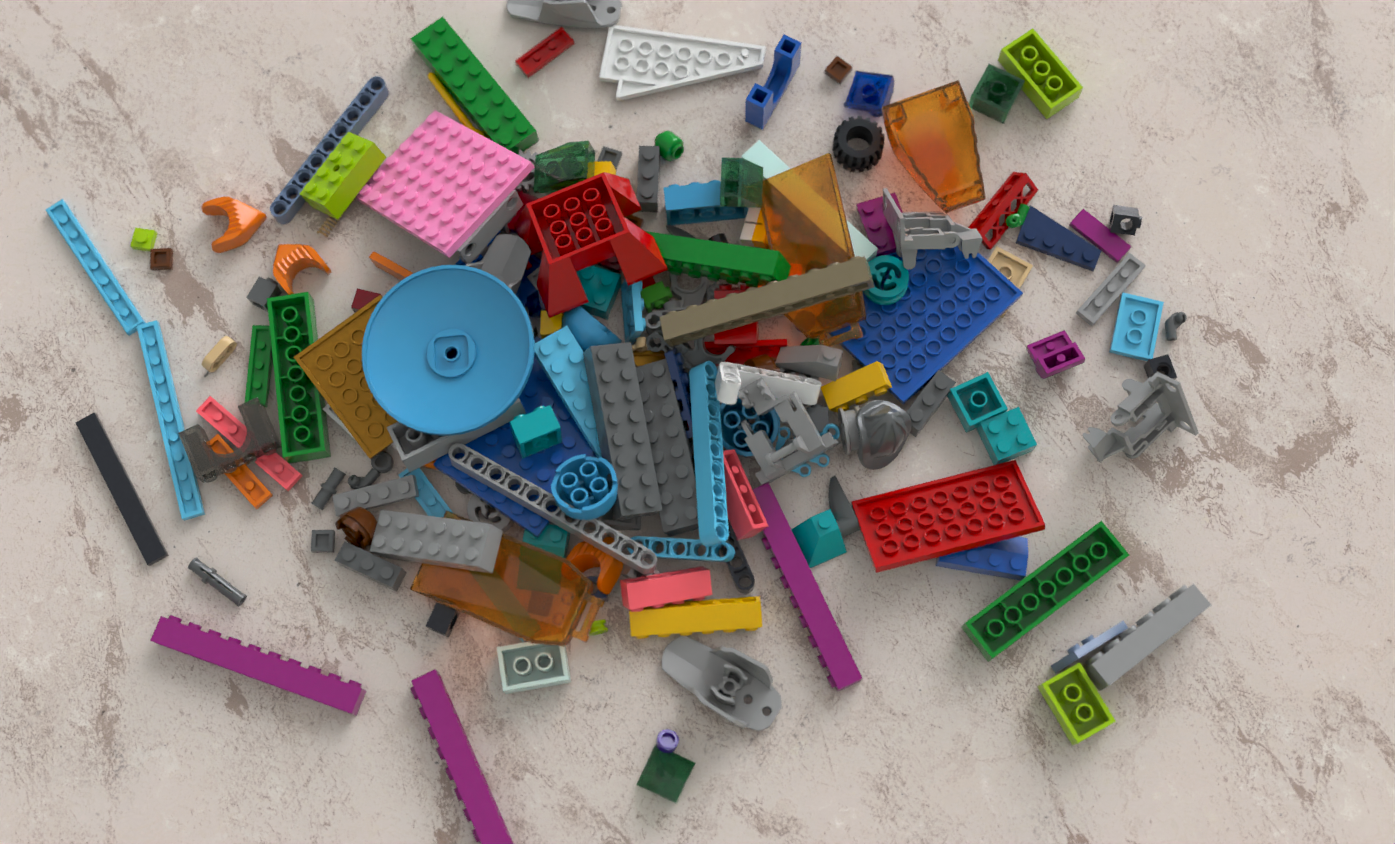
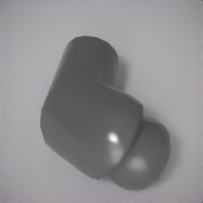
M1175 312L1165 321L1167 341L1177 340L1176 329L1187 320L1184 312Z
M372 468L365 477L350 476L348 484L352 489L371 486L381 474Z

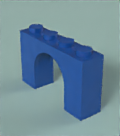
M783 34L774 50V62L766 83L763 87L755 83L746 98L745 122L762 130L764 129L800 66L802 42Z

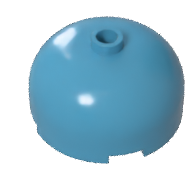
M581 306L568 310L563 314L562 328L568 326L583 352L590 346L622 342L620 338Z
M737 397L736 404L722 403L720 405L722 443L727 450L735 449L739 455L754 456L744 439L748 437L741 425V422L744 420L750 424L754 433L765 430L772 444L776 440L780 430V418L775 409L763 416H759L754 407L751 409L745 408L739 397ZM755 418V423L751 424L749 419Z
M582 454L566 460L557 468L556 475L551 484V490L557 506L567 516L577 520H592L603 516L613 507L617 499L618 481L613 466L602 457H587L586 454ZM608 473L612 476L613 486L611 491L607 483Z

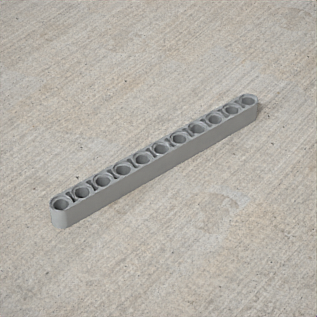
M456 443L450 447V461L458 470L638 572L648 575L655 571L657 557L650 549L597 519H576L573 523L565 521L568 516L559 507L555 512L546 510L550 505L557 506L554 496L464 444ZM458 453L465 454L461 459L454 458ZM477 463L483 465L479 470H475L472 467ZM494 474L502 475L499 480L491 479ZM513 484L520 485V488L516 491L509 489ZM531 495H538L539 499L536 501H529L528 497ZM588 526H592L596 529L591 534H588L584 531V529ZM606 537H612L615 540L612 544H605L603 542ZM624 548H631L634 552L631 555H625L622 553V550ZM648 558L653 563L649 566H644L641 564V561Z

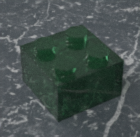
M988 64L971 95L968 107L1004 124L1023 89L1025 80Z

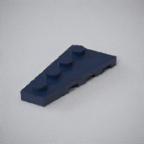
M1029 206L1030 209L1021 227L1016 244L1090 271L1095 270L1101 254L1100 249L1033 206Z
M673 348L665 353L671 379L673 382H677L675 394L677 400L683 404L682 412L680 413L682 420L688 422L689 430L686 431L688 439L693 437L689 375L687 372H684L682 366L684 359L681 352H678L677 348Z

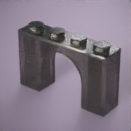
M258 397L238 406L246 425L247 435L243 445L235 452L229 454L214 452L205 430L199 424L178 433L196 478L201 482H212L218 478L217 476L223 473H232L237 470V467L243 464L254 463L258 457L271 455L278 448L282 447L265 406Z

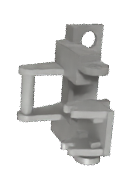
M883 188V214L893 231L897 255L902 257L903 265L906 269H913L915 267L918 249H945L958 245L965 259L969 258L970 253H972L973 258H976L982 241V236L977 229H970L955 223L948 214H944L941 211L901 213L887 188Z
M515 189L458 248L457 251L460 254L459 259L468 264L476 260L480 254L484 257L491 246L490 244L487 247V244L499 231V235H511L507 224L523 206Z
M1156 372L1144 383L1133 379H1126L1122 383V387L1128 393V397L1118 405V409L1111 415L1110 419L1114 426H1122L1129 420L1136 422L1141 416L1145 417L1135 428L1130 427L1125 433H1122L1112 427L1106 433L1098 428L1089 427L1088 431L1090 434L1083 433L1082 435L1089 443L1088 448L1101 463L1105 458L1121 451L1125 452L1126 456L1130 459L1139 457L1166 429L1172 432L1176 427H1179L1195 436L1199 432L1180 382Z
M759 378L739 390L738 397L742 400L745 408L751 409L754 407L759 416H763L775 409L782 423L788 422L796 436L792 443L776 451L765 430L754 433L746 420L741 422L748 436L744 439L762 469L755 473L761 485L773 482L841 443L839 439H834L830 432L820 436L795 392H792L790 397L797 410L789 396H782L776 400L763 378Z

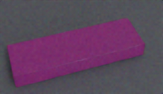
M1082 209L1069 224L1070 227L1116 263L1132 247L1118 235L1110 232L1108 227L1085 209Z

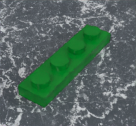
M269 325L252 326L244 403L246 407L268 406L272 366Z

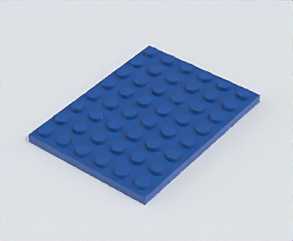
M958 245L945 249H918L916 265L913 269H908L909 281L907 291L898 302L890 305H880L872 302L863 291L837 298L815 317V321L863 367L876 361L882 363L892 385V388L887 390L904 405L934 377L938 370L941 371L1022 297L1023 292L980 253H977L976 258H973L972 253H970L969 258L965 259ZM897 252L887 254L888 256L896 257L903 262L902 257H899L897 255ZM887 270L885 280L882 281L880 290L884 289V283L889 279V270Z
M538 336L534 339L535 343L542 340ZM534 356L529 379L519 399L526 412L525 415L533 412L537 407L551 405L561 427L562 443L522 459L512 436L510 422L465 444V446L552 494L551 484L556 475L557 468L563 462L577 455L586 454L587 457H596ZM449 453L439 457L434 462L435 468L536 538H539L549 525L550 521L455 468L450 461ZM458 453L454 458L461 459L465 454ZM477 463L472 468L479 470L483 465ZM494 474L491 479L499 480L502 475ZM513 484L509 489L516 491L520 488V485ZM531 495L528 497L529 501H536L539 499L538 495ZM550 505L546 510L555 512L558 507Z

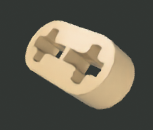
M224 336L205 356L202 366L211 373L216 371L235 350L237 343L229 336Z

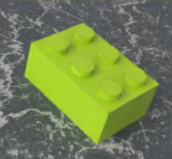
M1080 662L1037 687L1072 746L1116 722Z

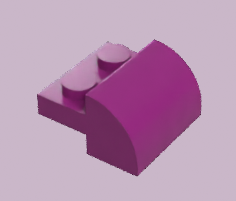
M1065 330L1031 343L1026 348L1036 365V372L1042 379L1085 362V357L1076 342L1072 343Z

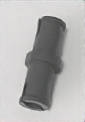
M334 467L326 482L321 484L322 488L311 503L323 510L332 494H336V488L346 474Z

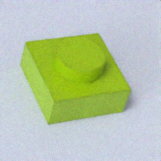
M135 227L130 245L131 248L150 252L154 248L157 232L155 230Z

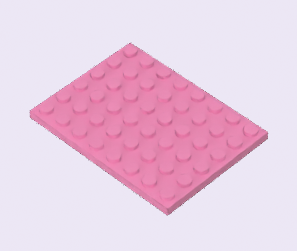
M435 110L374 172L357 194L356 199L450 258L535 167L529 160Z

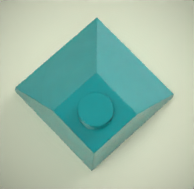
M831 509L814 515L791 529L809 568L847 553L839 526Z

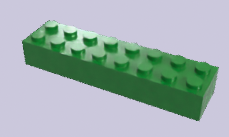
M443 16L410 38L414 50L488 139L517 155L520 149L524 152L539 141L536 129Z
M646 231L654 237L668 270L666 271L673 275L680 276L683 273L696 279L702 276L715 282L721 279L734 285H738L740 282L745 283L749 287H758V285L765 286L771 281L779 282L786 280L790 273L791 265L780 251Z
M309 292L267 298L283 458L291 464L331 457L327 415L323 410L325 399L294 359V356L318 340L314 299Z
M1101 520L965 622L961 628L985 659L990 662L1126 559L1129 554Z

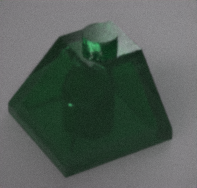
M655 744L637 782V786L677 804L696 763L674 752H662Z

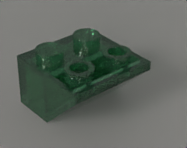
M722 157L720 206L762 208L763 167L744 158Z

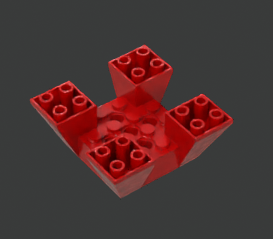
M603 172L529 202L522 210L514 226L518 236L529 246L531 255L543 251L537 287L549 318L589 302L577 271L613 256L617 257L628 286L668 270L654 237L625 218L642 210L629 179Z

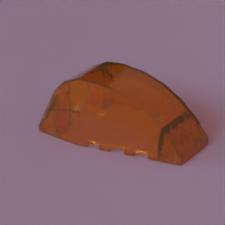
M959 80L882 107L883 121L894 155L920 188L946 214L986 199L983 176L980 169V155L977 148L974 116Z

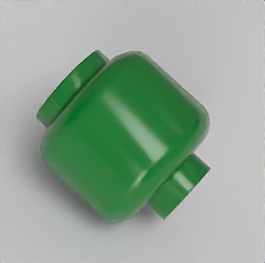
M664 131L658 134L654 140V146H659L660 156L665 160H676L684 152L683 140L671 131Z

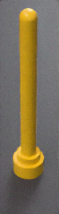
M433 72L428 73V79L462 125L486 137L482 131L475 129Z

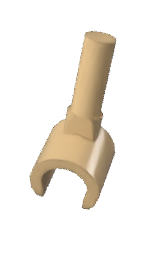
M637 337L636 345H632V351L645 352L647 350L646 338Z

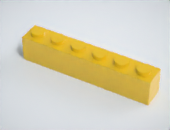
M760 596L685 601L683 604H672L670 602L665 603L664 607L651 608V606L643 607L644 610L639 612H631L629 610L631 637L636 636L638 639L648 638L649 635L668 637L674 633H679L682 636L693 634L692 632L712 634L717 630H723L726 633L735 632L736 629L755 631L762 627Z

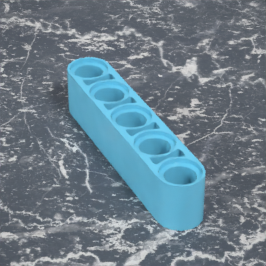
M645 536L630 538L637 543L642 541L644 547L653 551L656 557L661 559L729 562L735 555L734 547L727 542L706 547L705 554L699 556L698 548L703 544L698 539ZM663 543L664 549L658 554L656 550L657 545ZM680 544H684L685 550L679 555L677 548ZM726 546L727 554L724 557H720L719 549ZM627 548L631 554L634 552L631 548Z

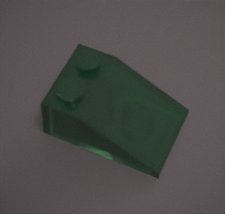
M589 140L568 142L535 155L534 193L556 192L593 177L595 172V151Z

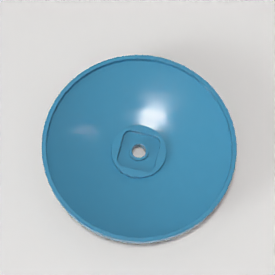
M463 265L430 267L418 271L397 283L384 295L372 312L362 343V364L365 379L380 406L401 424L422 433L439 436L472 432L490 424L503 415L514 404L525 388L532 370L535 354V341L531 321L526 309L515 293L495 276L480 269ZM450 349H457V356L453 359H448V351Z

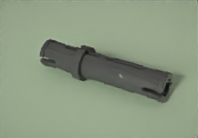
M197 557L189 563L188 569L201 577L203 583L210 584L238 607L244 603L247 595L218 575L216 569L209 568Z

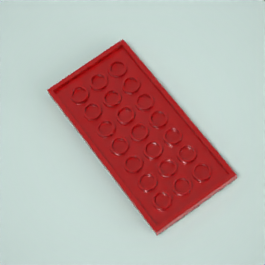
M1016 460L851 501L852 509L858 519L859 528L876 573L1045 530V522Z

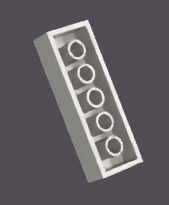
M518 397L514 404L495 421L465 434L451 436L430 435L413 430L400 422L388 426L387 429L403 463L409 472H412L449 453L452 445L456 443L465 445L512 421L517 415L526 414Z
M380 510L370 552L383 558L493 573L503 531L488 523Z
M1194 584L1188 588L1183 585L1180 589H1177L1169 596L1171 600L1167 598L1152 609L1154 614L1149 612L1136 622L1137 627L1133 625L1120 634L1121 640L1116 638L1102 649L1105 653L1102 654L1100 651L1085 662L1088 666L1084 670L1099 691L1114 683L1211 606L1210 602Z

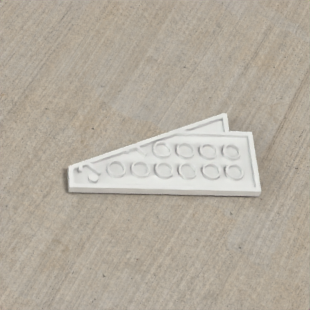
M613 25L609 27L599 78L603 82L618 84L616 101H621L763 68L766 46Z

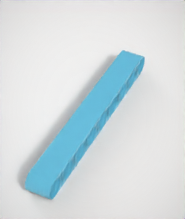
M706 361L691 368L689 371L699 537L701 543L706 547L724 542L729 537L720 401L717 400L715 389L717 368L711 361Z

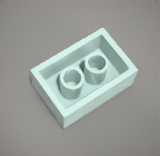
M563 636L497 647L503 692L506 694L571 683Z

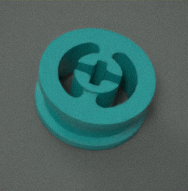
M883 255L873 258L868 263L875 286L874 288L863 290L864 294L872 302L880 305H890L898 302L907 291L909 281L908 269L904 267L901 260L893 256ZM887 270H889V279L885 281L884 289L880 290L882 281L885 280Z

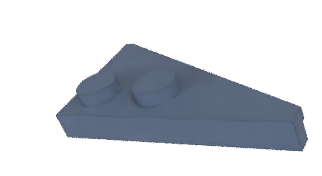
M1122 621L1096 638L1090 635L1081 641L1083 646L1080 647L1077 643L1067 650L1069 654L1051 665V668L1055 673L1059 672L1128 629L1127 625Z

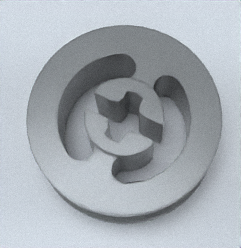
M854 406L853 410L843 411L842 408L838 409L840 436L846 455H849L850 451L859 448V433L856 426V415L860 409L859 406Z
M473 494L467 507L470 521L482 523L478 517V512L481 510L487 520L488 518L491 522L501 520L493 524V526L502 530L503 533L513 526L514 522L499 511L489 513L488 510L494 509L476 495Z

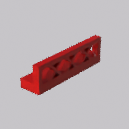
M1012 172L968 227L970 229H977L982 236L981 242L986 249L991 250L1009 228L1006 224L1007 217L1017 213L1020 204L1027 205L1038 192V188L1028 174ZM1027 185L1030 191L1026 196H1023V187ZM1017 199L1016 208L1014 211H1011V202ZM1005 214L1004 223L1002 226H999V217ZM990 229H993L992 238L989 241L985 235Z
M787 339L758 340L757 343L714 344V341L704 342L709 352L716 355L724 353L729 345H734L736 347L735 352L730 354L724 362L744 365L746 360L764 354L777 359L780 348L787 347Z

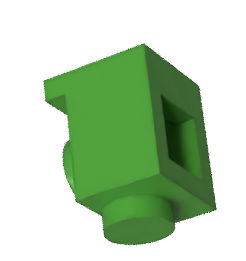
M662 281L640 291L647 313L652 312L654 308H663V305L673 297L668 286L665 287Z

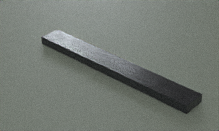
M94 412L75 422L147 565L151 566L169 556L98 415Z

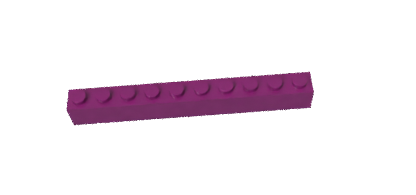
M769 482L752 489L768 524V527L761 531L764 537L761 541L766 551L770 549L773 557L770 559L773 567L781 572L782 577L779 578L782 586L790 591L791 596L789 600L794 609L798 608L801 616H798L801 626L803 629L807 627L810 636L807 637L811 647H816L819 656H817L820 666L822 669L825 667L829 676H826L830 687L836 688L837 692L860 682L863 678Z
M169 615V618L160 617L150 641L355 716H357L366 694V690L361 688V683L353 680L345 683L340 681L342 677L330 672L328 676L320 674L321 669L309 665L307 669L300 666L302 663L291 658L288 659V662L280 659L282 655L269 651L268 654L260 652V647L250 643L248 647L240 645L241 640L230 636L228 640L220 638L222 634L211 629H209L208 633L201 631L202 626L189 622L188 626L181 623L182 619Z
M434 669L411 680L413 687L410 688L415 700L419 698L422 705L419 707L423 719H428L429 734L433 740L436 739L439 747L436 748L441 760L445 759L448 765L445 771L450 781L454 779L457 786L454 792L459 801L463 800L466 807L463 809L467 821H472L475 829L472 830L476 842H481V844H514L439 671Z

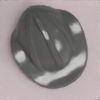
M872 400L865 403L858 410L856 415V426L859 433L857 455L860 463L867 469L877 470L887 466L898 456L912 427L910 416L899 406L885 400Z

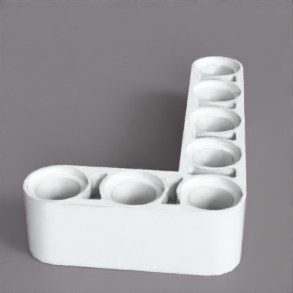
M720 362L715 380V389L718 401L733 405L737 402L739 390L759 378H763L776 399L782 396H789L792 401L790 394L795 392L803 404L815 405L822 383L813 378L730 362Z

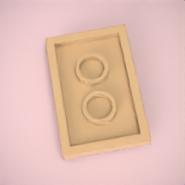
M997 246L988 260L1018 289L1021 288L1033 265ZM1005 311L1000 317L1003 318L1007 311Z

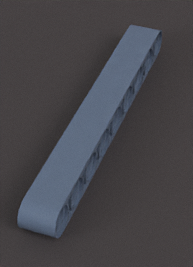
M374 76L368 80L272 202L270 212L279 224H288L292 221L306 203V200L300 195V192L308 183H303L305 179L310 181L318 168L321 167L315 166L319 163L323 164L332 152H327V150L337 147L344 137L339 135L350 132L358 136L387 99L389 90L382 77ZM370 102L368 105L363 106L364 103ZM298 194L295 198L290 199L292 195ZM281 210H285L283 214L278 215Z

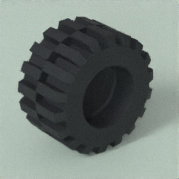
M857 116V119L849 117L848 122L844 120L841 126L838 125L834 134L832 151H834V158H837V163L839 165L843 164L844 169L851 168V172L859 170L860 173L864 172L865 168L870 170L872 165L876 166L882 157L885 136L882 134L881 126L877 127L878 123L876 121L870 122L868 117L862 119V116ZM860 138L865 140L869 147L864 150H855L847 142L851 139Z

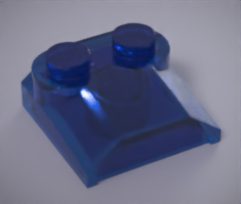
M855 70V76L846 102H844V107L869 112L873 117L883 116L888 110L894 92L895 79L893 75Z

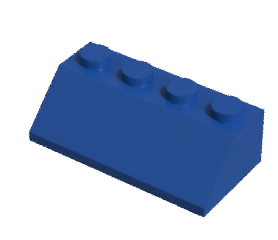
M1015 537L937 557L936 566L1021 581L1026 577L1029 555L1028 538Z

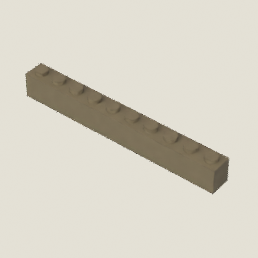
M855 256L850 258L849 261L832 263L823 269H811L806 274L791 275L786 280L779 282L771 281L765 286L759 288L751 287L745 292L738 294L731 293L722 299H710L705 304L698 306L690 305L678 312L670 311L660 317L664 341L672 347L874 288L869 263L865 256Z

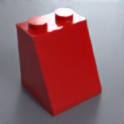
M721 284L719 288L714 290V299L725 298L726 295L731 293H742L751 287L746 284H740V287H732L731 284ZM758 321L714 334V344L757 343L759 337Z

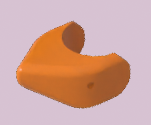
M226 196L206 201L201 206L205 215H222L229 218L228 229L224 235L211 244L212 250L216 253H223L244 245L267 218L265 213L237 199Z
M279 244L277 247L273 274L288 295L294 294L292 289L293 280L301 270L311 267L321 269L327 275L332 273L324 260L309 245Z
M606 537L603 540L605 544H612L615 541L612 537ZM585 541L578 543L563 563V574L569 579H576L590 568L601 567L597 588L600 592L609 594L622 573L623 563Z

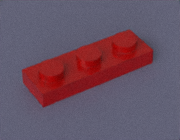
M560 27L515 60V63L525 76L529 78L573 46L574 40Z

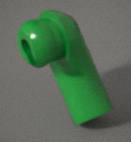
M1020 204L1017 213L1007 217V226L1016 228L1023 225L1030 207Z

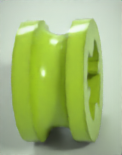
M606 620L588 623L587 627L590 628L589 635L593 636L607 632L608 628L605 627Z

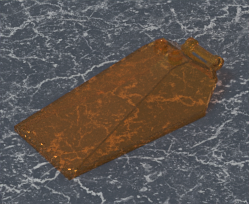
M830 153L756 183L769 250L780 251L791 265L789 276L806 274L811 269H823L832 263H843L855 257ZM863 291L783 315L807 338L814 339L818 337L820 345L831 347L853 338L859 339L863 337L859 322L866 320ZM849 325L851 326L850 331L827 338L828 333Z
M447 510L443 518L471 521ZM503 533L493 573L422 563L410 587L412 591L530 643L556 646L570 644L572 637L587 642L589 639L588 633L600 607H603L605 602L591 595L594 589L592 581L569 560ZM591 602V607L580 631H576L587 603Z

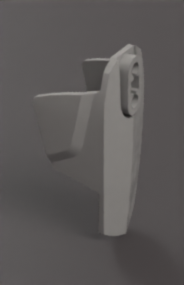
M508 0L507 9L510 16L530 21L570 27L603 28L613 26L619 22L622 3L620 0Z
M510 234L496 235L480 262L468 263L466 266L480 269L495 276L505 283L516 295L525 273L531 250L519 236Z
M688 636L676 638L665 648L662 656V670L697 696L705 706L741 728L747 727L761 731L770 727L781 709V695L772 686L773 678L766 665L734 648L721 646L712 649ZM745 697H751L752 703L745 704ZM762 709H770L771 714L764 716Z

